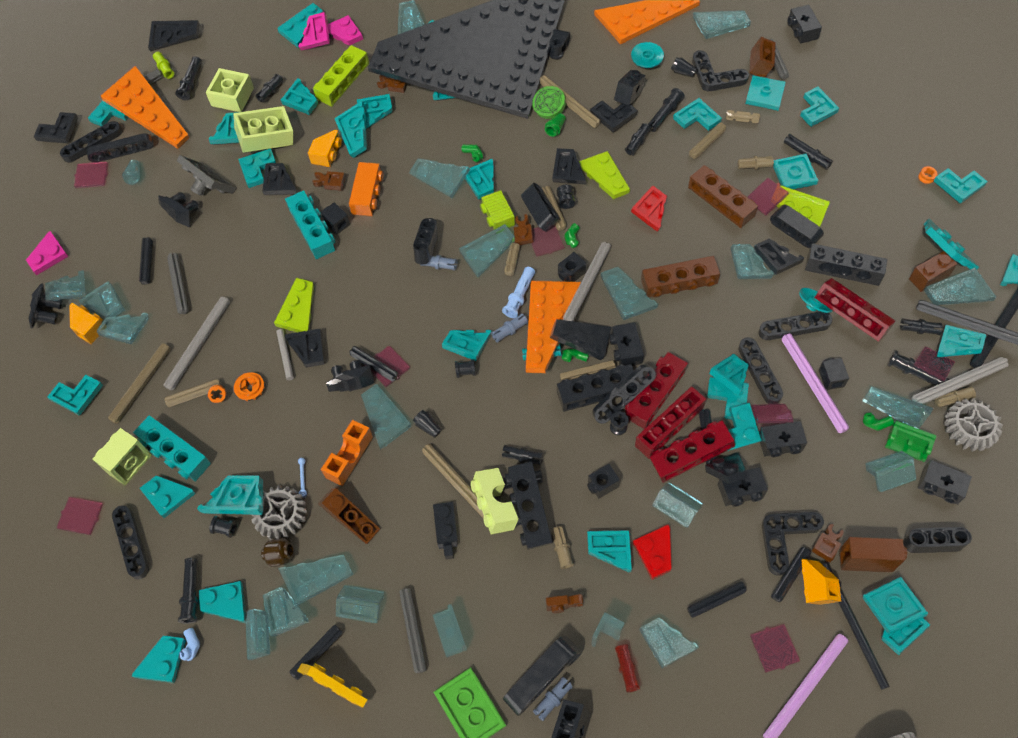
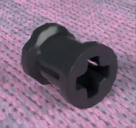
M474 359L460 363L455 361L457 378L471 374L476 376Z
M619 411L611 416L610 430L614 435H623L627 431L628 416L624 412Z
M214 516L210 523V534L220 533L231 538L236 530V521L232 519L230 521L223 520L219 516Z

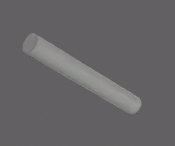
M279 329L276 333L286 380H293L294 376L284 330Z

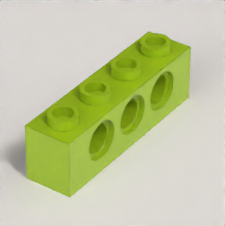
M352 45L344 51L343 55L313 87L316 99L332 107L369 65L367 52Z

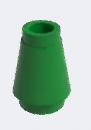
M558 113L545 124L547 135L551 137L559 135L566 120L562 113Z

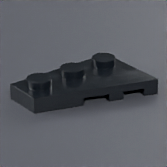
M152 21L148 49L151 52L198 38L199 21Z

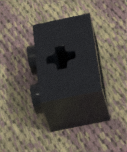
M810 5L791 9L787 22L800 44L819 39L822 26Z
M630 70L618 81L614 100L629 106L641 94L646 75L641 74L638 70Z
M635 322L613 326L612 334H609L611 345L615 346L613 351L615 361H618L619 365L631 364L634 366L643 364L644 354Z
M801 421L761 427L759 431L760 445L764 457L771 456L775 458L785 453L799 454L807 445Z
M930 460L923 469L917 488L923 490L928 495H935L943 498L944 501L950 504L958 505L966 497L972 476Z
M760 467L746 470L747 478L731 484L719 479L718 487L725 506L732 505V507H737L744 504L745 501L752 500V502H757L764 498L768 488Z
M563 699L551 738H585L592 713L584 704Z

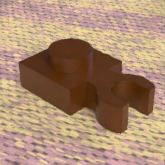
M379 75L381 82H377L378 88L384 89L387 87L388 91L404 93L407 85L406 82Z
M327 171V174L323 175L320 172H315V178L319 179L312 181L315 187L324 185L325 189L342 191L345 179L344 173Z
M524 214L525 219L523 221H520L518 216L515 217V222L518 226L513 227L515 244L525 245L534 243L533 228L529 224L530 220L527 214Z
M833 524L827 527L825 533L822 532L812 549L813 553L829 563L834 559L841 545L838 540L844 533L843 530H840L838 534L833 533Z
M582 594L569 597L564 595L546 598L547 611H552L553 614L562 613L568 607L583 606Z

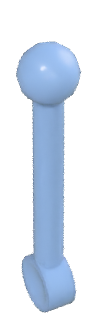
M299 458L301 482L299 494L305 498L307 496L304 482V464L306 460Z

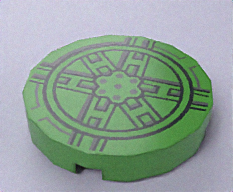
M546 86L535 94L532 105L539 117L551 119L558 113L563 112L566 106V99L559 88Z

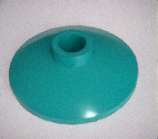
M643 42L637 44L632 49L631 58L640 67L652 68L658 66L663 61L664 52L655 43Z
M802 288L799 291L800 297L807 304L806 307L809 310L825 313L833 311L814 298L818 291L810 288Z

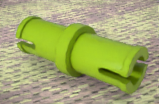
M155 52L153 59L157 63V68L162 71L165 78L171 79L174 76V72L170 67L169 61L164 58L162 53Z

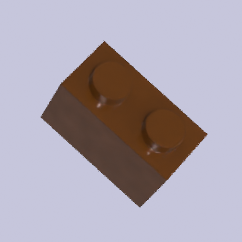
M764 37L759 38L751 50L750 74L764 78L775 65L776 42Z
M943 251L916 266L909 280L920 292H923L949 277L957 263Z

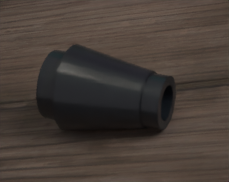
M676 57L671 67L674 73L690 77L694 76L697 69L682 57Z
M421 410L413 419L416 427L433 438L437 437L442 431L429 411Z

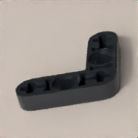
M702 50L694 52L692 64L697 68L696 75L704 91H716L747 84L749 78L747 70L736 69L714 73L707 53ZM701 69H707L708 72H707V73H703V72H701L700 70H701ZM722 78H726V79H728L729 81H728V82H723V81H721V79H722Z
M819 513L769 514L764 518L762 533L767 565L772 574L776 576L783 575L789 567L784 535L817 533L824 525V519ZM813 518L814 522H818V524L814 527L812 523L806 522H810ZM781 519L783 520L782 525H776L774 529L767 525L770 520L773 524H780ZM787 520H796L798 522V527L795 529L790 528L787 524ZM777 540L781 548L774 550L770 547L769 542ZM782 554L778 557L779 564H783V566L780 570H778V567L774 566L773 564H775L777 560L776 555Z

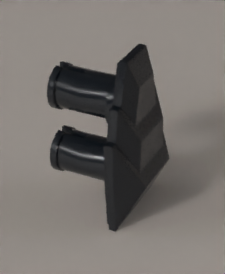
M178 192L170 198L158 196L159 205L175 222L191 227L190 214L199 209V205L195 200L182 205V203L186 202V197L182 192Z
M41 283L31 294V310L28 317L31 329L34 328L38 321L56 324L57 313L41 311L43 306L61 309L63 299L47 296L44 285Z
M359 360L351 361L349 364L350 370L343 371L342 366H333L331 368L333 379L326 382L328 391L351 392L375 383L370 366L362 367Z

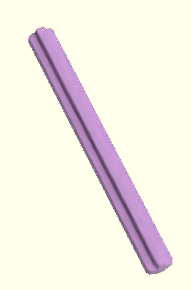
M790 333L784 335L782 342L838 433L846 432L849 429L848 424L794 337Z
M838 634L765 731L763 734L764 738L779 737L848 643V639L845 636Z

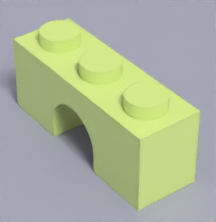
M499 468L476 471L471 481V489L477 496L478 508L482 509L484 515V524L489 528L491 534L514 530L518 521V516L512 502L501 503L494 498L501 496L505 485Z

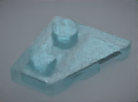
M733 244L730 249L738 279H771L773 277V271L766 269L763 265V259L756 254L750 244Z
M84 270L78 271V276L72 278L64 276L59 280L45 283L46 300L86 298Z
M109 281L79 299L81 304L109 320L125 311L113 285Z
M141 313L140 317H131L130 315L106 317L97 329V333L99 336L132 344L148 321L149 316L147 313Z
M280 587L263 595L270 636H278L309 622L306 615L285 588Z
M660 618L651 621L639 629L661 668L672 664L699 648L695 642H689L681 636L682 633L669 627L668 623Z

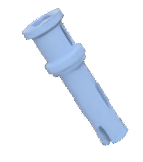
M524 268L514 292L509 295V301L502 309V312L507 317L516 318L518 316V310L524 303L526 290L535 274L533 268Z

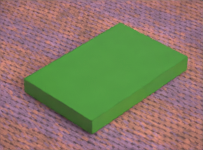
M469 668L434 691L435 696L460 738H490L506 727L472 668Z

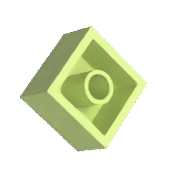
M219 68L206 91V95L213 107L242 112L254 86L249 74Z
M120 428L110 437L106 445L98 450L93 460L110 476L126 486L152 455L136 438Z

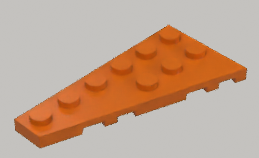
M644 0L594 10V15L620 44H623L698 7L700 1Z
M136 66L101 95L104 102L177 149L189 139L187 132Z
M531 281L526 373H546L553 358V353L560 343L550 338L553 324L557 319L563 320V316L581 282Z

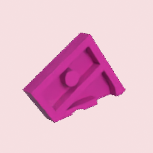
M324 12L309 16L307 27L303 32V41L299 43L301 51L330 44L327 16Z
M349 15L328 24L329 34L333 35L334 39L340 40L349 46L363 40L361 32Z
M49 231L26 261L33 272L38 275L67 258L68 255L51 231Z

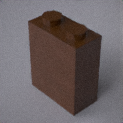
M849 537L839 549L840 567L844 571L894 572L907 559V548L903 545V539Z

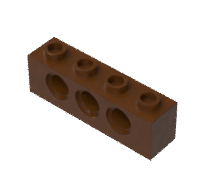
M703 165L690 176L688 188L738 227L742 228L755 217L758 205L742 194L740 190L730 185L727 180L722 179L712 169Z
M709 256L642 270L641 282L646 298L659 297L669 293L676 294L683 290H695L703 286L711 287L718 284L720 271L715 257Z

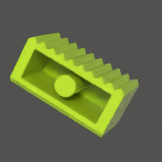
M501 190L481 197V211L483 214H487V223L489 227H493L495 232L515 225L514 214Z

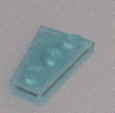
M976 268L929 285L924 290L932 303L936 305L986 302L996 299V295Z
M344 555L324 558L307 564L300 563L297 566L287 568L286 566L278 568L297 606L354 575Z

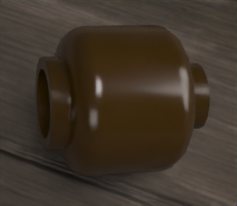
M286 538L269 540L265 543L261 556L266 564L271 567L287 565L294 556V547Z

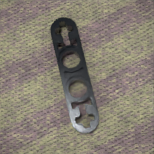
M116 121L108 122L64 146L60 150V156L67 163L74 162L85 156L89 147L107 143L122 134V128ZM102 135L101 139L95 140L97 136ZM88 144L85 148H80L81 145Z
M143 133L89 147L87 149L88 160L98 163L149 150L153 147L152 136ZM128 144L133 145L132 147H124ZM109 149H116V151H112V152H110V151H108V150H109Z
M815 312L765 321L761 324L758 333L764 340L783 338L784 335L789 333L792 336L825 331L832 323V316L825 312ZM806 321L809 323V327L804 328L799 322ZM787 324L791 327V330L785 331L781 328V325Z
M749 337L742 339L738 348L743 361L748 364V370L761 395L769 405L779 404L783 397V391L758 344ZM745 345H747L748 347L751 346L750 351H749L748 348H744V346H745ZM751 360H759L761 362V366H753L751 364ZM762 375L768 376L770 382L763 383L759 377ZM771 392L773 395L777 394L776 399L774 398V396L770 397Z
M642 364L594 407L592 414L595 420L601 424L610 421L612 414L621 411L655 379V370L648 364ZM643 371H647L649 376H644ZM636 377L642 382L641 384L635 379ZM629 383H636L635 390L631 392L626 390ZM615 396H620L622 399L618 405L612 404V399ZM607 404H609V406L612 408L611 411H610V409L606 406ZM599 411L604 412L606 415L602 417L599 415Z
M118 506L113 510L112 519L125 566L131 577L140 580L147 576L149 566L133 512L127 506ZM122 512L126 513L124 515V519L127 523H124V521L121 518H119L122 516ZM131 528L133 530L132 535L124 538V531ZM133 546H137V553L133 556H129V549ZM134 561H137V564L142 567L139 569V573L135 572L137 570V566L134 563Z

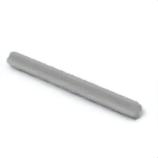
M601 243L563 316V320L574 321L610 251V243Z
M220 297L164 383L165 388L171 391L175 389L230 304L228 298Z
M1000 357L913 395L911 398L912 404L921 406L1007 368L1009 365L1007 363L1008 360L1007 358Z

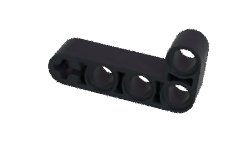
M561 636L503 697L504 702L517 716H520L565 667H569L580 657L582 652L567 636Z

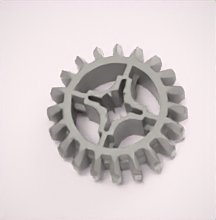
M975 398L970 401L964 399L961 402H956L948 409L944 426L947 427L945 433H951L949 440L955 439L956 445H963V450L970 447L972 452L976 449L983 451L985 448H991L999 440L1003 424L999 423L1001 417L995 416L997 410L992 411L989 409L990 404L983 405V400L977 403ZM967 413L968 415L967 417L959 418L960 414ZM987 432L986 436L979 437V433Z
M278 485L276 490L270 487L269 493L263 491V514L252 515L254 518L251 519L255 529L260 531L262 536L265 537L267 535L272 540L274 536L276 539H279L283 535L288 539V533L291 532L296 535L294 530L296 527L302 529V525L299 522L306 520L303 516L307 514V510L304 508L306 503L302 500V495L297 494L298 492L295 489L291 490L288 486L283 489ZM275 508L281 511L283 518L279 514H277ZM293 511L291 518L288 519L289 514ZM283 523L282 525L271 526V524Z

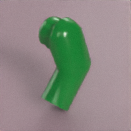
M462 145V152L471 153L474 162H479L483 159V153L478 145Z
M575 223L571 225L564 235L566 244L570 245L571 248H575L579 244L575 234L579 231L580 227Z
M565 349L561 357L565 362H570L572 358L587 362L589 355L576 349Z
M866 413L863 416L864 425L876 431L894 425L891 416L880 420L876 419L872 413Z

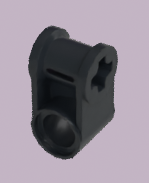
M558 29L553 30L549 41L551 47L549 51L550 58L558 60L563 57L570 41V32Z

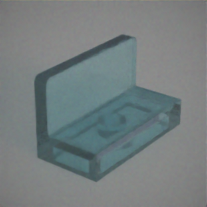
M903 451L866 463V470L875 476L879 492L916 480L914 458Z
M668 482L660 490L652 506L688 528L697 512L703 506V503Z
M344 585L336 598V617L377 623L384 592Z
M452 604L447 605L448 610L433 615L446 657L467 650Z
M257 609L248 610L245 619L247 659L254 660L270 655L268 612Z
M604 613L592 636L591 645L596 647L602 633L619 640L625 623Z

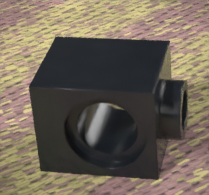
M335 202L321 211L326 225L336 235L350 226L348 215Z
M575 252L558 264V276L562 281L575 282L586 273V262Z
M828 358L822 362L818 370L826 390L845 387L849 380L842 358Z
M610 464L588 475L587 487L591 494H596L598 499L619 488L620 479ZM602 479L605 480L607 484L600 485L597 483V481Z

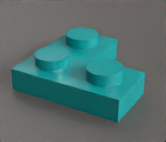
M818 86L804 93L803 98L811 107L801 111L800 116L810 127L838 113L839 107Z
M700 98L673 115V119L684 129L698 121L709 131L722 120Z
M102 100L88 119L91 123L103 126L113 116L125 121L129 117Z
M271 148L238 159L248 188L263 184L264 178L261 170L265 169L266 163H276Z
M949 168L934 179L936 184L960 204L983 188L988 182L976 171H972L961 179Z
M85 375L74 390L59 382L47 398L80 416L103 387V384Z
M710 377L707 398L726 401L724 418L732 420L729 409L747 404L749 383H743V390L738 396L721 382Z
M750 403L730 408L729 411L735 428L728 431L734 439L735 447L729 450L760 442V434Z

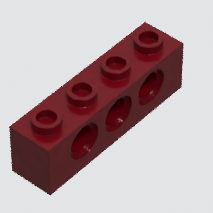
M833 278L824 282L814 297L878 342L896 322Z
M669 352L664 357L661 356L656 363L655 379L634 400L625 406L628 420L645 429L685 374L688 363ZM665 373V374H668L669 376H668V377H664V376H662L661 374ZM651 388H657L659 391H653ZM646 402V403H648L649 405H648V406H643V405H641L640 403Z
M691 386L636 437L635 447L650 459L655 451L661 449L697 416L700 410L704 409L706 398Z
M723 420L719 422L714 421L708 424L706 429L694 431L689 434L688 438L682 441L676 440L671 443L670 447L655 451L650 460L662 483L735 447V442ZM707 438L715 439L712 444H706L704 441ZM689 447H695L697 449L696 452L692 454L687 453L686 450ZM671 456L679 458L675 463L668 461Z

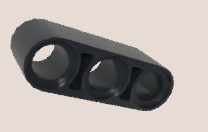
M533 182L521 194V198L535 222L543 231L547 232L560 220L546 194L538 184Z
M781 205L770 217L771 223L776 228L806 248H811L812 243L816 244L824 235L821 227L788 205Z
M425 218L421 221L413 243L414 261L420 265L430 262L438 238L437 221L433 218Z
M963 527L913 529L903 539V545L910 553L958 552L971 542L972 535ZM955 536L959 537L962 543L958 542ZM912 537L916 538L919 544L914 543ZM933 537L938 538L941 544L937 543Z

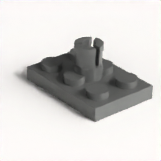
M179 155L176 161L182 165V169L189 173L192 172L195 178V182L190 188L191 191L201 196L204 195L206 188L216 189L223 194L225 192L234 193L236 188L205 164Z

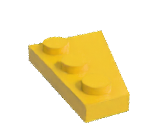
M301 663L297 670L303 675L312 677L318 684L326 688L329 687L332 689L331 691L363 708L368 700L362 696L363 691L354 686H351L349 689L343 685L345 682L343 679L336 675H333L332 678L325 674L326 669L316 663L314 666Z

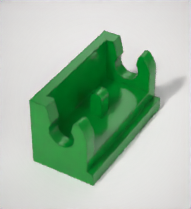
M896 421L890 429L885 448L925 462L928 454H931L936 435Z

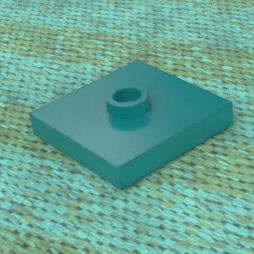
M753 75L745 104L779 111L786 82Z
M807 154L774 160L773 168L781 186L798 189L818 184V178Z
M902 577L863 595L864 601L888 635L928 615L926 609Z

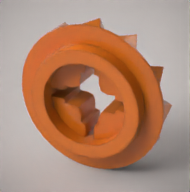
M253 372L242 374L234 383L235 394L239 399L246 400L247 402L251 399L255 400L257 396L262 395V391L265 389L263 378ZM247 382L252 385L251 392L247 389Z

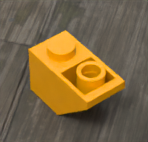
M333 130L313 140L308 151L311 164L331 167L332 162L336 159V152L342 145V139L339 136L338 130Z
M71 303L70 328L78 337L92 344L106 329L102 323L103 319L95 313L91 315L84 306L80 305L78 307Z
M802 559L806 603L822 605L841 602L839 579L819 561Z

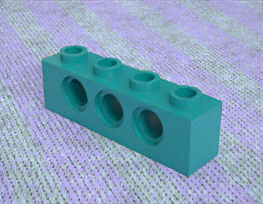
M303 190L285 198L288 209L315 259L334 252L333 244L336 243L331 233H327L329 229L325 221L320 220L321 214L318 208H313L315 204L312 197H307Z
M150 415L133 432L138 438L137 440L145 448L147 446L151 448L150 452L156 458L163 457L165 459L164 463L171 469L174 467L179 469L178 474L186 480L191 478L196 482L211 465L206 456Z

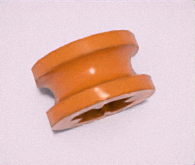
M926 166L919 173V180L925 184H930L937 176V171L933 167Z
M213 385L208 391V398L214 403L222 402L226 396V390L221 385ZM212 390H221L222 392L220 393V395H222V397L220 398L218 396L214 398V393H212Z

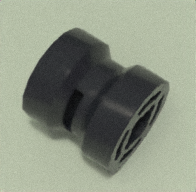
M568 184L559 186L556 190L559 198L558 206L562 209L574 207L576 200L573 196V186Z

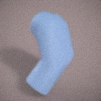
M189 628L183 632L188 644L186 648L180 651V658L182 660L190 661L194 659L200 647V642L194 628Z

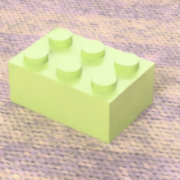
M284 106L234 113V128L243 153L293 145V129Z

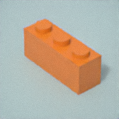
M358 163L349 201L352 215L372 216L373 210H376V197L380 194L379 184L380 181H383V171H381L379 164Z

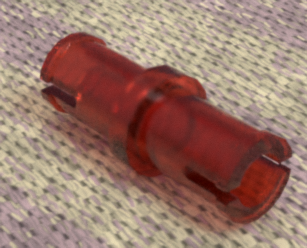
M625 644L615 647V651L620 665L618 668L619 673H622L626 692L630 693L638 691L640 686L635 673L636 665L632 662L628 645Z

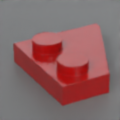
M652 186L633 206L631 212L658 232L661 227L667 195L655 186Z
M669 525L633 540L632 544L652 580L671 571Z

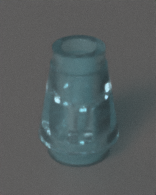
M130 160L122 173L125 183L134 185L140 180V163L137 160Z

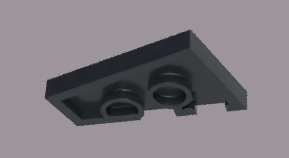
M557 319L553 324L550 338L598 360H602L605 355L611 327Z

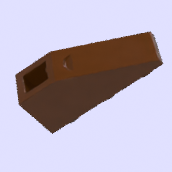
M332 488L318 503L329 515L365 544H368L380 530L376 524L336 488Z

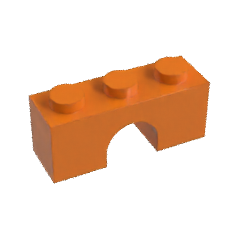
M354 420L350 422L342 435L343 445L336 455L331 453L321 468L326 479L342 487L373 438L369 427Z

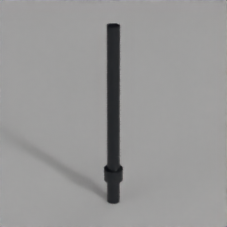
M828 562L822 564L833 574ZM840 588L841 602L838 603L881 690L886 689L890 686Z

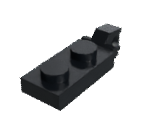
M454 503L433 504L437 545L439 549H444L445 560L454 559L453 547H457L458 543Z

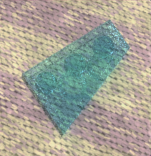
M414 0L399 3L398 34L425 25Z
M745 11L693 13V18L705 39L749 27L751 23Z
M418 158L409 174L448 197L453 198L470 168Z
M504 224L459 248V252L478 278L515 241V238Z
M619 267L601 272V278L623 320L658 307V304L654 300L649 299L642 289L634 285L633 280Z
M377 384L361 394L380 450L412 427L407 418Z
M874 387L869 389L863 399L865 403L896 420L918 429L934 409Z

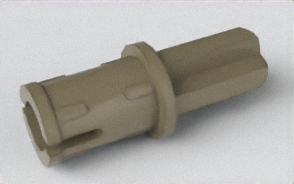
M754 156L753 158L739 159L737 164L739 169L754 168V170H757L758 168L773 167L774 159L773 156Z
M972 386L934 399V403L939 408L955 404L958 401L961 402L964 399H973L976 397V392Z
M554 527L551 532L555 543L554 551L557 552L560 568H570L574 565L569 551L570 544H567L563 527Z

